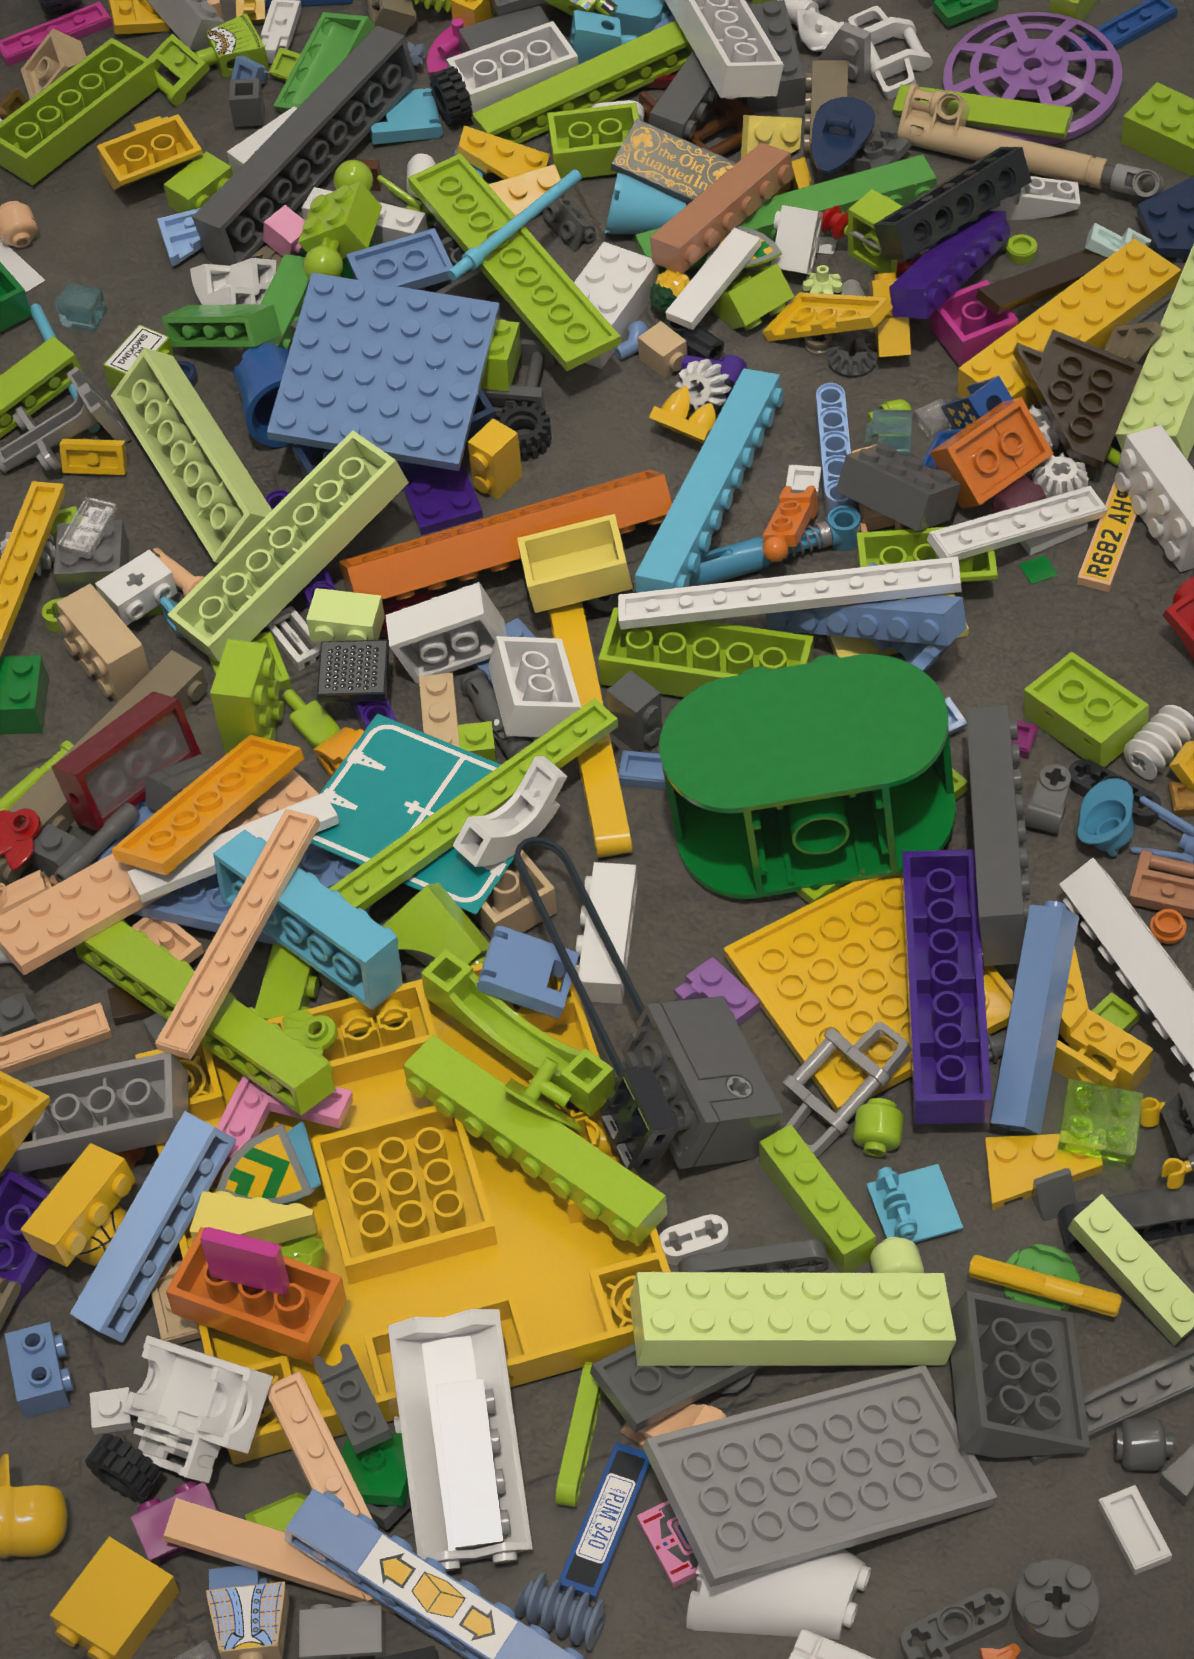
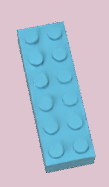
M245 829L213 853L221 899L229 907L232 906L267 843L263 838H256ZM297 867L265 924L263 931L369 1009H374L403 985L397 936L390 928L382 927L373 921L363 909H356L345 901L338 891H331L325 887L314 874L306 873Z

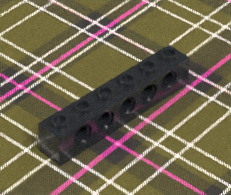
M999 147L875 223L874 228L883 258L886 260H898L899 263L912 261L921 250L936 246L938 244L937 241L942 237L957 233L959 231L958 227L965 223L976 221L980 218L979 214L986 210L997 208L1001 204L1000 201L1006 197L1019 194L1021 188L1032 182L1023 148Z

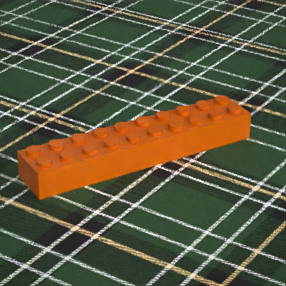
M649 469L339 561L347 592L381 595L382 599L395 596L396 600H401L414 596V590L427 587L428 590H435L445 587L447 585L446 580L458 577L459 581H465L479 576L478 571L490 568L491 572L510 567V561L521 559L517 540L519 537L615 514L620 534L635 530L634 524L647 521V525L663 522L666 517L665 515H667L672 505L665 474Z

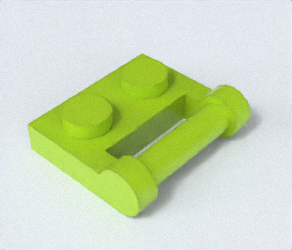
M173 34L148 58L153 61L158 88L167 95L168 101L174 106L182 104L186 99L187 92L211 69L203 59ZM161 65L179 79L174 86L158 73V68Z

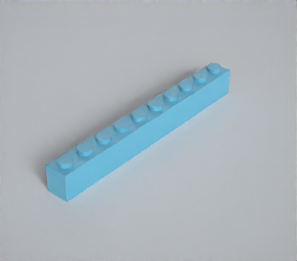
M743 368L635 574L636 593L689 587L690 577L693 573L696 574L698 572L703 552H707L710 548L714 530H719L721 526L722 515L725 509L731 507L735 489L740 488L742 485L746 467H751L754 452L763 443L766 428L771 427L773 424L776 408L781 407L783 404L784 389L780 388V374Z

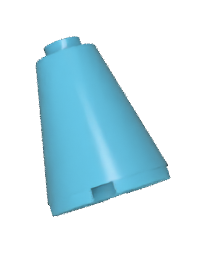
M617 173L605 233L640 234L661 228L685 208L686 203L630 176Z

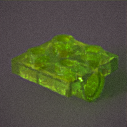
M1068 1079L1057 1149L1133 1164L1143 1093Z

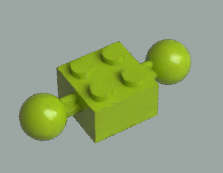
M348 160L339 165L334 174L336 191L326 195L321 194L314 198L310 204V210L302 226V232L298 241L307 252L303 268L309 280L312 273L340 277L343 271L342 259L347 257L346 254L369 247L382 205L370 193L373 176L369 167L361 161Z

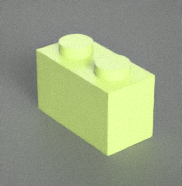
M316 588L306 618L310 641L321 643V641L378 640L385 618L381 595Z

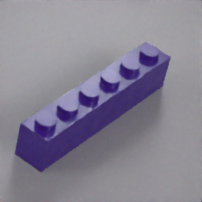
M992 210L979 214V219L958 227L959 231L953 235L942 237L936 246L930 248L889 287L893 316L928 319L1009 240L1010 226L1006 221V212Z

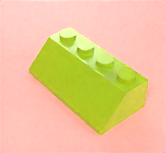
M945 527L926 528L921 531L905 529L857 533V568L867 567L872 562L878 565L940 559L927 541L930 532ZM994 550L959 560L961 582L998 579Z

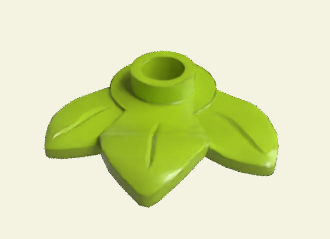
M297 1010L282 1018L285 1028L283 1032L294 1040L299 1039L302 1041L307 1049L317 1056H323L324 1051L330 1049L337 1040V1026L326 1015L314 1017L308 1011Z

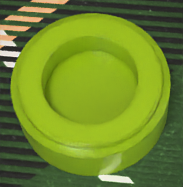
M1019 234L1012 236L1007 241L1006 256L1011 262L1027 264L1036 258L1037 242L1031 236Z

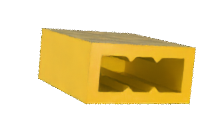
M109 1536L52 1611L50 1617L57 1629L55 1635L71 1647H75L78 1643L88 1650L87 1655L91 1659H131L180 1591L173 1575Z

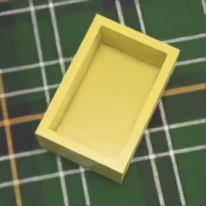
M615 514L517 538L527 588L535 613L633 589Z

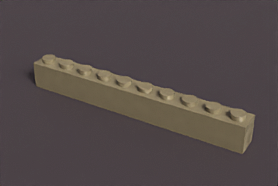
M171 650L62 758L153 691L179 699L181 707L185 711L194 701H198L207 689L203 668ZM52 768L8 810L13 813L24 808L35 811L41 820V832L48 823L66 832L69 825L75 821ZM5 855L0 856V883L7 886L17 881L22 872L32 863L31 858L19 869L12 871Z

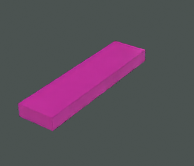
M100 2L91 4L0 40V56L7 66H11L29 59L52 28L75 39H79L113 26L111 17Z

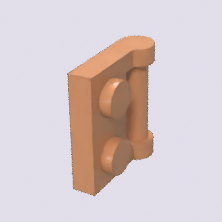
M1142 849L1129 895L1130 904L1159 911L1173 909L1182 916L1194 918V879L1149 870L1150 868L1194 878V863L1152 855L1153 851Z

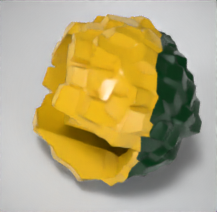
M669 269L662 274H658L656 282L651 287L650 300L652 306L658 310L660 315L666 318V310L689 284V277Z

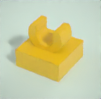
M236 0V16L247 13L252 24L265 23L266 0Z

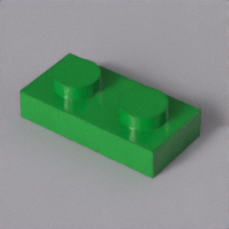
M999 0L933 1V11L947 27L998 8Z

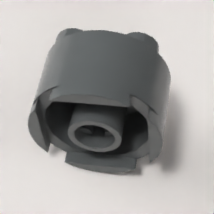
M1047 1559L1033 1562L1025 1569L1016 1588L1013 1620L1019 1635H1022L1031 1644V1648L1038 1653L1054 1657L1070 1655L1077 1651L1093 1635L1099 1609V1593L1090 1571L1083 1565L1064 1559ZM1053 1605L1059 1606L1060 1609H1053Z

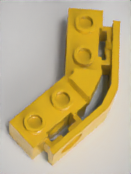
M1074 946L1058 1033L1069 1043V1046L1057 1040L1052 1069L1107 1104H1110L1114 1099L1115 1089L1130 1097L1150 1073L1153 1048L1089 1010Z

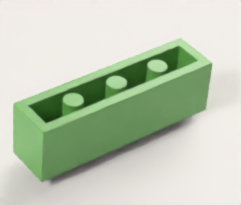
M284 254L261 304L274 305L281 335L264 343H274L277 347L283 349L285 347L290 351L293 341L291 323L299 319L310 280L305 275L303 268L305 257ZM244 347V351H247L251 347Z
M273 304L187 305L162 317L166 335L170 337L172 347H256L281 335Z

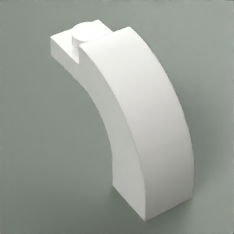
M535 756L513 796L502 807L488 815L468 817L453 847L475 867L494 865L512 857L519 843L524 839L537 837L553 818L560 807V804L555 799L568 776L545 756Z

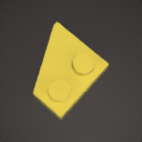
M743 115L741 159L761 142L790 153L800 149L802 118Z

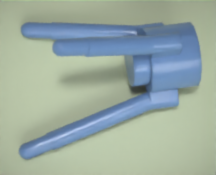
M1140 797V802L1158 813L1161 820L1183 832L1178 847L1183 849L1184 852L1178 853L1135 846L1130 848V852L1141 854V850L1146 849L1153 851L1152 855L1194 863V826L1148 798Z

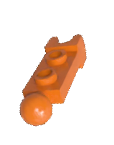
M791 486L783 488L779 495L780 503L762 535L764 542L762 553L768 561L780 562L786 558L788 547H797L810 519L815 518L819 509L815 486H808L801 493H792Z

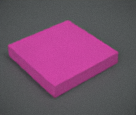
M211 1227L204 1228L200 1240L211 1277L286 1295L290 1282L279 1244Z

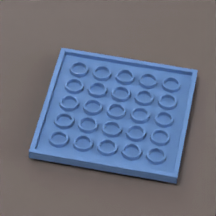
M312 273L267 429L268 439L333 450L354 430L396 461L459 471L500 311L499 303Z

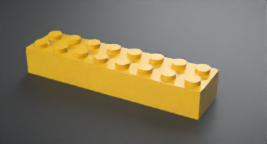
M1134 238L959 367L957 395L961 398L971 396L967 389L969 385L1000 376L1012 398L1022 397L1026 406L1030 409L1032 404L1035 405L1039 401L1012 354L1017 343L1043 353L1054 329L1104 350L1115 326L1126 325L1176 288L1181 275V269Z

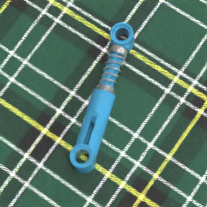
M847 505L833 508L829 512L828 518H825L823 522L816 523L814 528L810 525L807 526L797 547H788V554H792L795 557L796 552L801 551L804 554L805 549H809L812 552L813 547L817 546L821 549V547H829V545L833 549L842 552L855 549L857 533L861 532L860 513L854 507ZM758 536L703 552L698 572L691 575L689 587L715 584L768 568L769 564L773 562L768 561L762 553L763 539Z

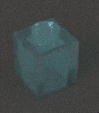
M68 282L63 292L57 296L55 301V309L59 314L61 325L96 332L107 312L103 292L99 288Z
M873 409L872 423H866L865 442H872V446L879 443L889 444L896 448L897 453L903 456H910L912 410Z

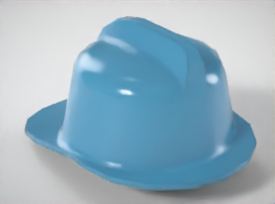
M1116 778L1099 782L1089 790L1081 805L1078 826L1079 839L1083 843L1093 845L1097 850L1107 852L1112 857L1117 856L1119 848L1126 845L1134 835V822L1132 818L1134 796L1133 789L1127 781Z

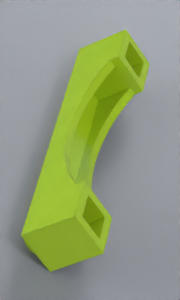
M447 949L421 972L424 993L427 999L535 1076L546 1057L556 1061L559 1066L549 1081L572 1094L568 1101L592 1117L603 1106L608 1097L615 1093L613 1067L586 1048L582 1051L577 1050L550 1037L517 1014L500 998L479 991L477 989L479 977L474 973L473 968Z

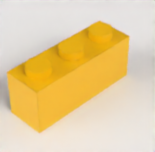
M91 1143L87 1146L20 1229L34 1252L65 1267L69 1266L73 1259L83 1251L89 1239L106 1222L109 1214L120 1200L129 1193L132 1185L136 1182L125 1158Z

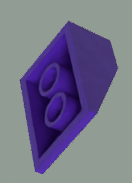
M7 1169L0 1182V1277L7 1279L8 1283L15 1281L21 1284V1291L14 1303L16 1306L53 1262V1260L34 1252L20 1230L53 1188L31 1175Z

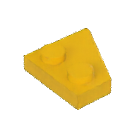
M107 0L115 34L128 35L132 33L170 31V27L156 13L147 0Z

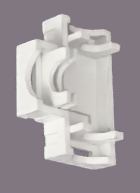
M147 1335L142 1357L148 1359L149 1363L147 1377L137 1393H129L122 1411L137 1416V1422L145 1424L144 1430L135 1428L134 1434L142 1436L138 1448L143 1451L144 1456H148L153 1460L152 1463L174 1471L181 1476L209 1483L213 1472L212 1467L221 1446L248 1454L273 1376ZM168 1452L186 1458L185 1465L167 1460Z

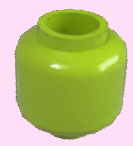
M872 1098L867 1100L866 1104L857 1108L853 1140L857 1145L864 1148L863 1152L867 1155L883 1157L886 1155V1152L893 1151L900 1146L904 1115L891 1100Z

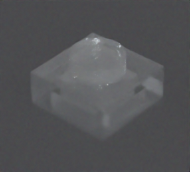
M942 398L914 410V420L930 439H934L937 432L953 430L941 409V406L945 404Z

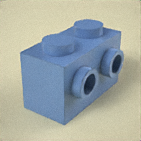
M50 1322L5 1333L16 1399L24 1418L70 1407L68 1392L74 1390V1385L69 1367L63 1369L61 1358L67 1357L63 1335H55Z

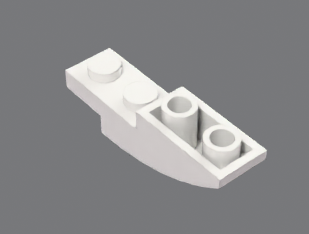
M1030 176L1032 182L1021 188L1019 194L1006 197L1000 201V206L991 210L1005 211L1006 220H1032L1067 213L1079 209L1078 182Z

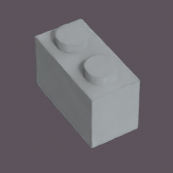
M362 1601L353 1603L351 1607L334 1608L332 1605L318 1604L310 1609L300 1610V1659H340L346 1657V1659H376L386 1656V1620L382 1605Z

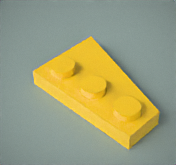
M465 125L456 151V155L461 153L470 164L483 172H493L504 180L547 167L550 155Z

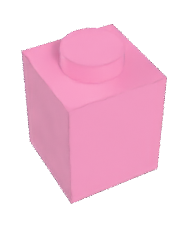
M284 205L264 221L263 241L281 256H284V254L303 255L306 251L298 241L305 220Z

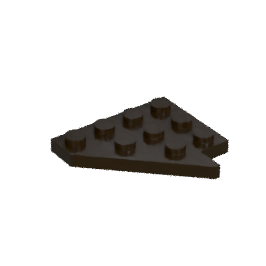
M1054 329L1043 353L1017 343L1012 354L1069 457L1100 469L1143 366Z

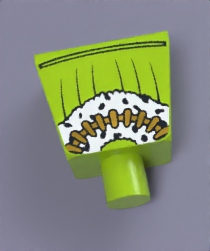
M247 13L208 30L206 33L208 48L195 52L208 66L216 64L221 76L225 78L232 77L236 56H246L265 66V70L269 69L265 46Z

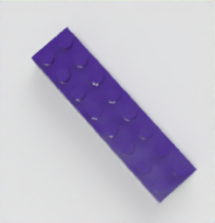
M975 849L902 851V893L914 1124L990 1123L992 1093Z

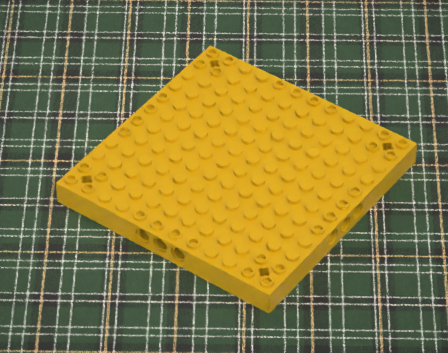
M483 963L471 966L478 977H480ZM550 975L547 987L559 991L563 976L557 978ZM422 979L404 983L372 1010L354 997L304 1010L311 1013L314 1017L326 1015L335 1022L337 1026V1040L330 1049L324 1051L323 1056L333 1068V1074L331 1075L334 1086L351 1090L353 1102L340 1128L270 1111L259 1134L280 1124H283L286 1132H288L301 1121L304 1122L321 1185L314 1189L312 1194L303 1197L297 1203L314 1210L318 1230L313 1235L324 1242L323 1261L320 1269L342 1277L347 1299L318 1356H321L327 1365L335 1366L342 1360L341 1345L348 1344L385 1421L389 1422L393 1421L395 1416L399 1417L388 1325L412 1317H446L468 1309H499L510 1388L582 1368L586 1361L597 1362L635 1343L630 1295L636 1273L671 1272L657 1229L655 1228L639 1247L628 1239L626 1241L620 1240L610 1231L607 1224L598 1218L593 1220L586 1216L577 1203L568 1197L563 1199L556 1195L549 1184L540 1177L533 1178L529 1176L516 1160L510 1156L508 1158L502 1157L486 1139L481 1136L479 1138L472 1136L459 1120L453 1116L448 1118L441 1114L434 1103L426 1097L419 1098L414 1095L406 1086L403 1064L432 1035H435L505 1085L511 1079H514L528 1087L534 1075L427 999ZM572 981L559 1019L501 999L517 1014L550 1037L577 1050L582 1051L586 1048L600 1058L580 997ZM284 1016L266 1020L269 1023H276L282 1030L285 1029L282 1023ZM199 1044L191 1060L176 1055L175 1057L187 1070L188 1113L217 1127L243 1074ZM156 1049L135 1056L137 1059L165 1052ZM543 1094L540 1095L583 1127V1130L579 1131L565 1125L566 1127L620 1163L598 1117L603 1106L591 1117L570 1101L567 1102L565 1107H562ZM167 1142L156 1144L158 1155H160ZM226 1164L222 1165L208 1192H216L223 1170L227 1166ZM194 1217L179 1241L183 1259L193 1242L190 1228ZM198 1323L204 1352L207 1355L272 1375L271 1384L300 1371L332 1437L346 1434L313 1364ZM267 1398L263 1406L264 1414L260 1415L248 1454L227 1448L233 1465L291 1449Z

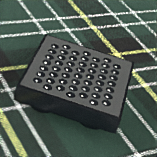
M389 640L321 641L317 684L318 703L386 701Z

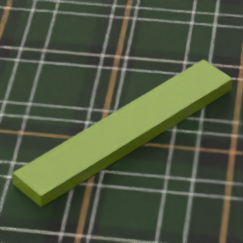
M900 84L892 108L895 116H902L906 96L911 85ZM919 87V89L935 93L936 90L955 93L963 97L969 105L966 126L1066 139L1074 114L1072 107ZM920 100V102H925V103H928V102H929V101H925V100ZM953 100L948 104L947 114L949 116L954 115L958 111L959 104L957 100Z

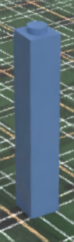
M1045 901L1044 906L1030 905L991 1117L992 1124L1006 1131L1041 1135L1079 916L1067 910L1066 904L1057 901Z

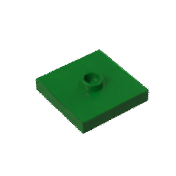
M391 1433L392 1438L358 1454H355L347 1437L341 1451V1456L365 1504L403 1507L409 1487L402 1433Z

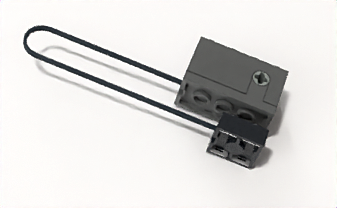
M541 837L524 839L517 845L515 850V865L619 1077L614 1086V1096L608 1097L598 1117L621 1165L635 1175L653 1173L668 1147L679 1169L756 1159L759 1154V1142L770 1136L783 1111L779 1100L774 1096L766 1080L764 1071L759 1067L751 1051L749 1042L744 1038L734 1013L728 1007L724 997L662 1002L661 1004L652 1003L646 1004L644 1007L569 855L560 845L549 839ZM542 846L553 851L562 860L640 1016L637 1021L638 1032H631L622 1049V1053L629 1066L628 1069L623 1068L522 861L521 851L525 847Z

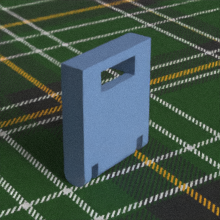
M496 926L483 962L477 989L483 993L559 1019L565 1006L571 979L554 944L504 926ZM566 949L575 968L579 953ZM550 975L557 978L563 976L559 991L547 987Z

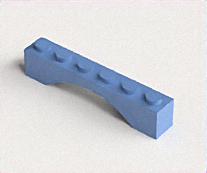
M928 595L896 601L865 602L766 613L768 630L949 646L967 629L963 597Z

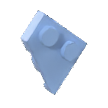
M201 208L157 219L171 266L179 264L203 247L192 219Z

